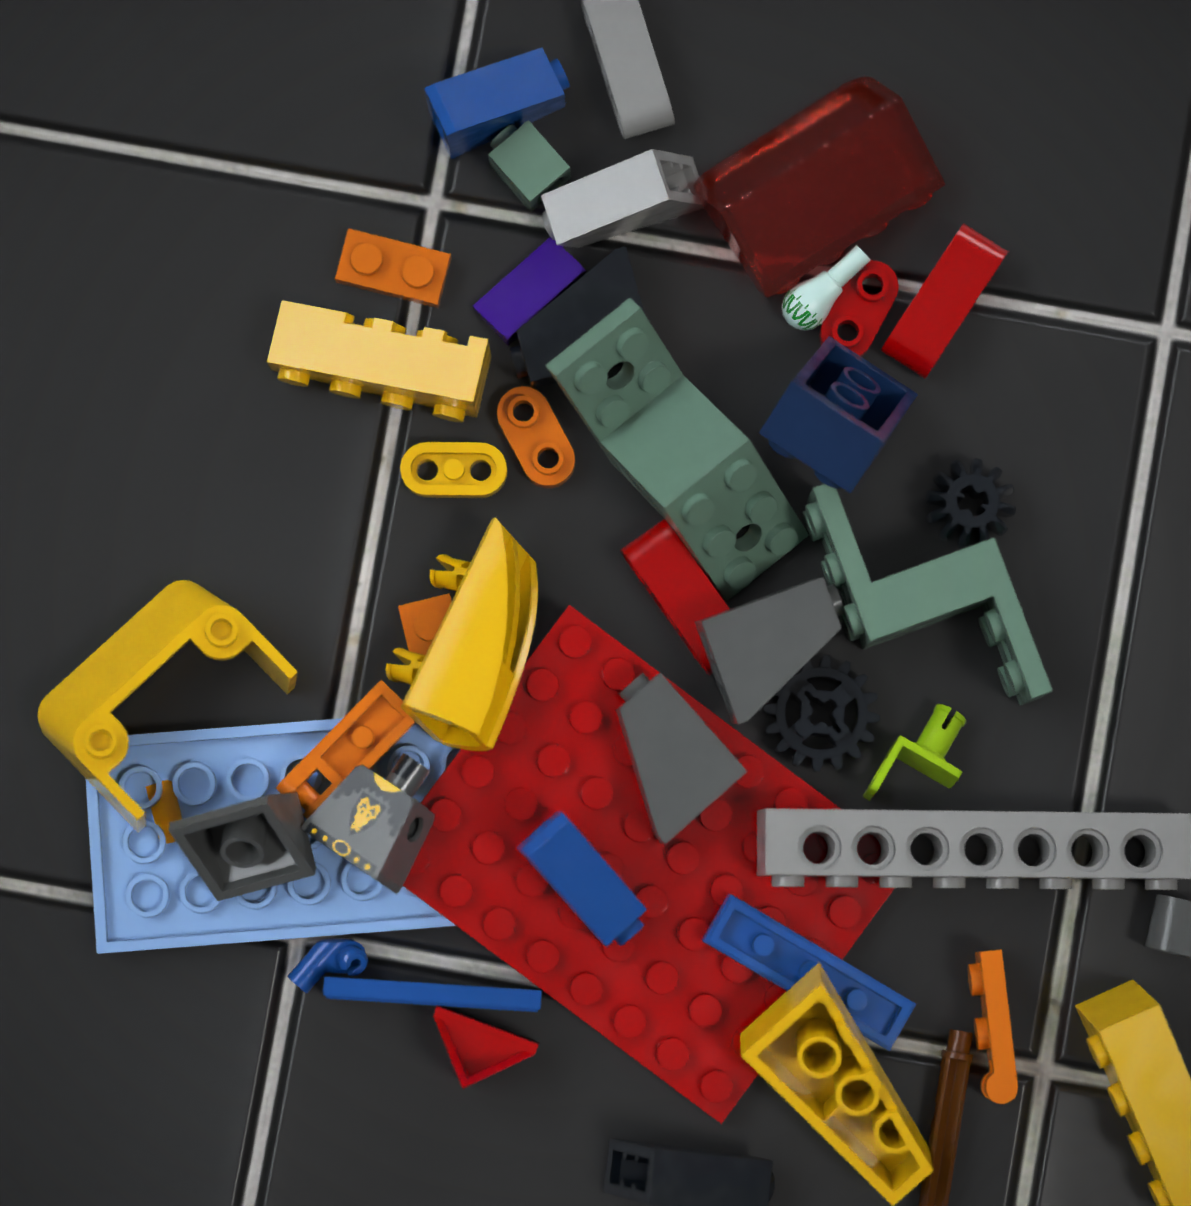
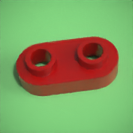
M876 260L869 261L842 287L843 292L835 300L828 316L822 323L820 329L821 345L830 336L857 355L862 357L866 354L898 294L899 284L897 276L887 264ZM867 278H875L881 283L882 291L876 295H870L864 291L862 282ZM843 324L854 326L857 331V337L852 341L842 340L837 332L838 327Z

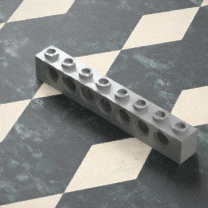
M762 809L757 811V876H772V887H805V876L826 877V887H858V877H879L880 888H912V877L933 878V888H965V878H986L987 889H1019V878L1039 879V889H1072V879H1092V889L1125 890V879H1144L1145 890H1178V880L1191 879V814ZM811 833L820 835L827 844V855L819 864L811 863L803 853L804 840ZM864 834L874 836L881 847L878 860L871 865L863 862L857 853V843ZM919 834L928 837L934 847L933 857L926 865L916 862L911 854V843ZM972 835L980 837L985 842L987 848L986 858L978 866L972 864L966 858L964 852L965 843ZM1026 835L1035 839L1040 849L1039 858L1032 866L1022 862L1018 855V845ZM1079 836L1087 839L1092 847L1091 860L1085 866L1077 864L1071 854L1072 844ZM1131 837L1140 840L1145 850L1144 859L1137 867L1127 861L1124 853L1125 845Z

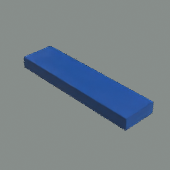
M728 894L701 940L786 991L820 962L862 1035L888 1051L891 1050L916 1006V1003L731 894Z
M332 976L324 977L323 996H326V999L538 1012L541 1009L542 990Z

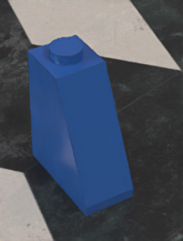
M541 47L425 87L424 90L430 116L450 158L453 159L492 141L501 131L512 124L518 129L527 120L533 122L565 107V94L563 90L569 88L570 84L559 60L556 58L549 61Z
M556 811L516 847L604 946L607 947L613 940L619 946H622L644 926L639 917L647 909L563 812Z

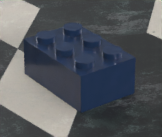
M829 336L791 381L759 434L767 438L769 445L780 455L790 459L797 458L814 469L816 477L824 484L835 489L843 488L851 494L883 449L918 394Z

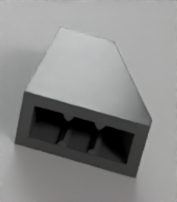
M823 577L813 578L695 622L731 723L740 724L748 721L841 629L838 616L844 615V608L834 584L826 586Z
M642 673L619 693L625 702L616 709V713L653 834L661 844H666L747 771L661 673L656 674L650 680Z

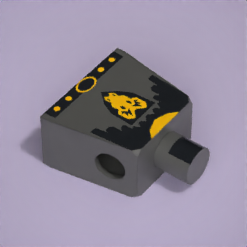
M405 753L399 758L386 779L366 766L359 765L352 770L312 813L301 829L398 894L434 822V813L413 798L430 771Z

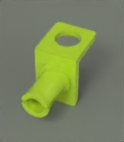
M936 704L934 712L917 742H912L900 735L892 744L863 797L869 801L880 788L896 758L941 785L951 788L959 780L962 771L949 764L945 760V756L959 731L964 727L966 723L965 717L956 711L945 729H943L942 725L952 708L943 704Z

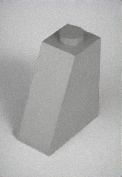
M656 149L648 150L541 195L545 207L542 218L547 233L556 241L557 245L575 248L688 214L708 206L693 157Z

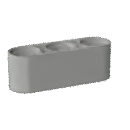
M581 0L586 23L623 138H631L674 125L675 119L639 0Z

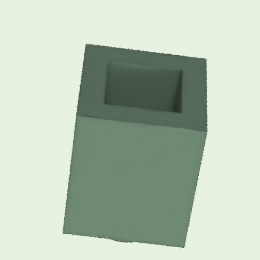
M529 120L518 129L514 124L508 126L490 143L493 149L488 154L490 167L530 212L543 203L542 194L561 187L571 178L570 166Z

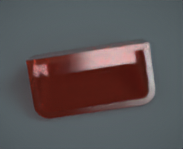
M865 76L841 85L713 166L696 180L694 190L756 288L765 297L769 298L773 294L777 295L789 291L798 284L800 277L817 266H826L835 262L843 255L844 249L861 238H869L879 234L888 226V221L905 210H912L923 206L932 198L935 191L946 184L903 99L874 78Z

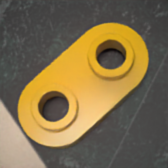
M422 442L406 451L401 460L400 473L406 487L420 497L486 498L496 494L503 487L507 478V464L503 454L495 446L488 443ZM425 462L434 463L438 467L437 475L431 480H423L418 476V469ZM486 463L490 466L491 474L486 480L478 481L471 476V469L475 464Z

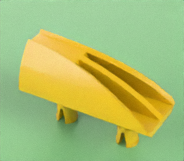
M496 517L490 521L471 562L452 558L445 554L436 557L447 571L430 569V582L435 588L456 591L453 600L426 655L410 652L400 647L395 648L392 652L405 665L386 663L385 669L386 676L390 681L411 685L400 708L434 740L448 747L462 748L469 751H488L494 747L524 670L537 614L538 576L536 562Z

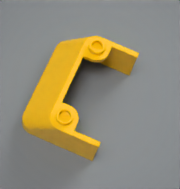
M179 580L167 585L48 693L41 701L38 709V722L42 733L137 833L146 826V813L109 775L125 759L129 748L127 732L111 712L189 641L204 655L214 660H229L244 650L287 695L296 685L298 671L242 613L199 584L189 580Z

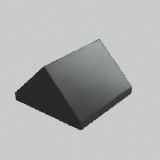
M298 792L267 795L173 821L169 824V832L217 901L313 876L316 872V864L308 833L301 829L305 820Z

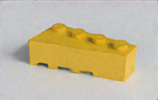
M281 301L267 359L271 371L278 372L277 379L279 381L302 387H308L310 379L330 384L329 392L355 399L360 398L361 391L382 396L381 404L401 410L411 411L413 403L434 408L433 416L453 422H463L465 415L477 418L492 357L488 339L470 336L468 346L459 345V340L448 336L447 332L443 330L424 327V330H417L416 336L406 335L407 329L396 324L394 321L365 318L364 325L353 323L355 317L347 312Z
M818 962L740 1033L741 1056L894 1206L933 1171L929 1146L820 962Z
M1132 979L1076 1004L1075 1008L1089 1038H1086L1090 1052L1098 1067L1104 1069L1111 1084L1107 1087L1109 1097L1119 1116L1126 1117L1133 1132L1127 1135L1133 1153L1140 1165L1147 1163L1154 1178L1153 1181L1147 1184L1156 1206H1191V1078L1160 1004Z

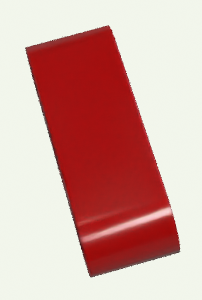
M963 223L891 332L881 351L926 379L1008 251Z
M663 519L624 546L620 551L692 655L710 676L713 672L695 622L730 608L672 527Z

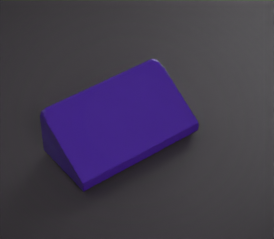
M549 237L472 307L505 344L509 346L517 338L516 331L584 276L586 269L562 246L557 245L556 241Z

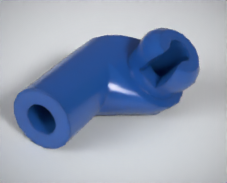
M322 939L316 942L290 972L288 978L308 994L325 973H346L349 976L361 974L367 967L368 957L365 948L352 939Z

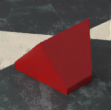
M437 1006L433 1015L462 1089L535 1055L540 1044L443 1006Z

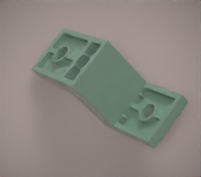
M631 298L627 299L545 365L610 462L676 530L700 568L726 602L809 536L751 441L682 374L642 309ZM624 361L620 372L608 379L607 373L615 364ZM750 524L748 531L741 538L736 539V534L739 530Z
M826 484L812 489L807 500L808 504L805 505L806 510L802 512V516L811 540L814 542L821 539L827 555L824 556V561H821V567L827 584H834L836 589L841 591L846 606H843L844 615L840 617L850 642L859 639L862 650L973 609L983 607L984 616L978 618L980 628L989 647L997 645L1003 660V666L998 667L997 670L1008 698L1016 695L1021 706L1040 699L1053 691L995 538L871 582L837 489Z

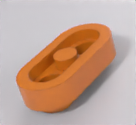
M527 386L516 387L506 392L499 401L497 418L500 428L525 475L533 484L542 488H555L564 484L574 471L575 455L547 399L538 390ZM520 404L530 405L534 410L532 418L524 422L517 420L513 415L516 406ZM551 450L558 455L559 460L554 467L544 468L539 464L538 457L543 451Z

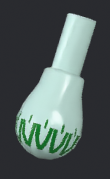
M856 245L828 272L823 270L815 277L790 288L782 301V313L786 322L795 329L805 331L812 330L821 325L828 316L835 300L843 292L842 287L871 261L869 257Z

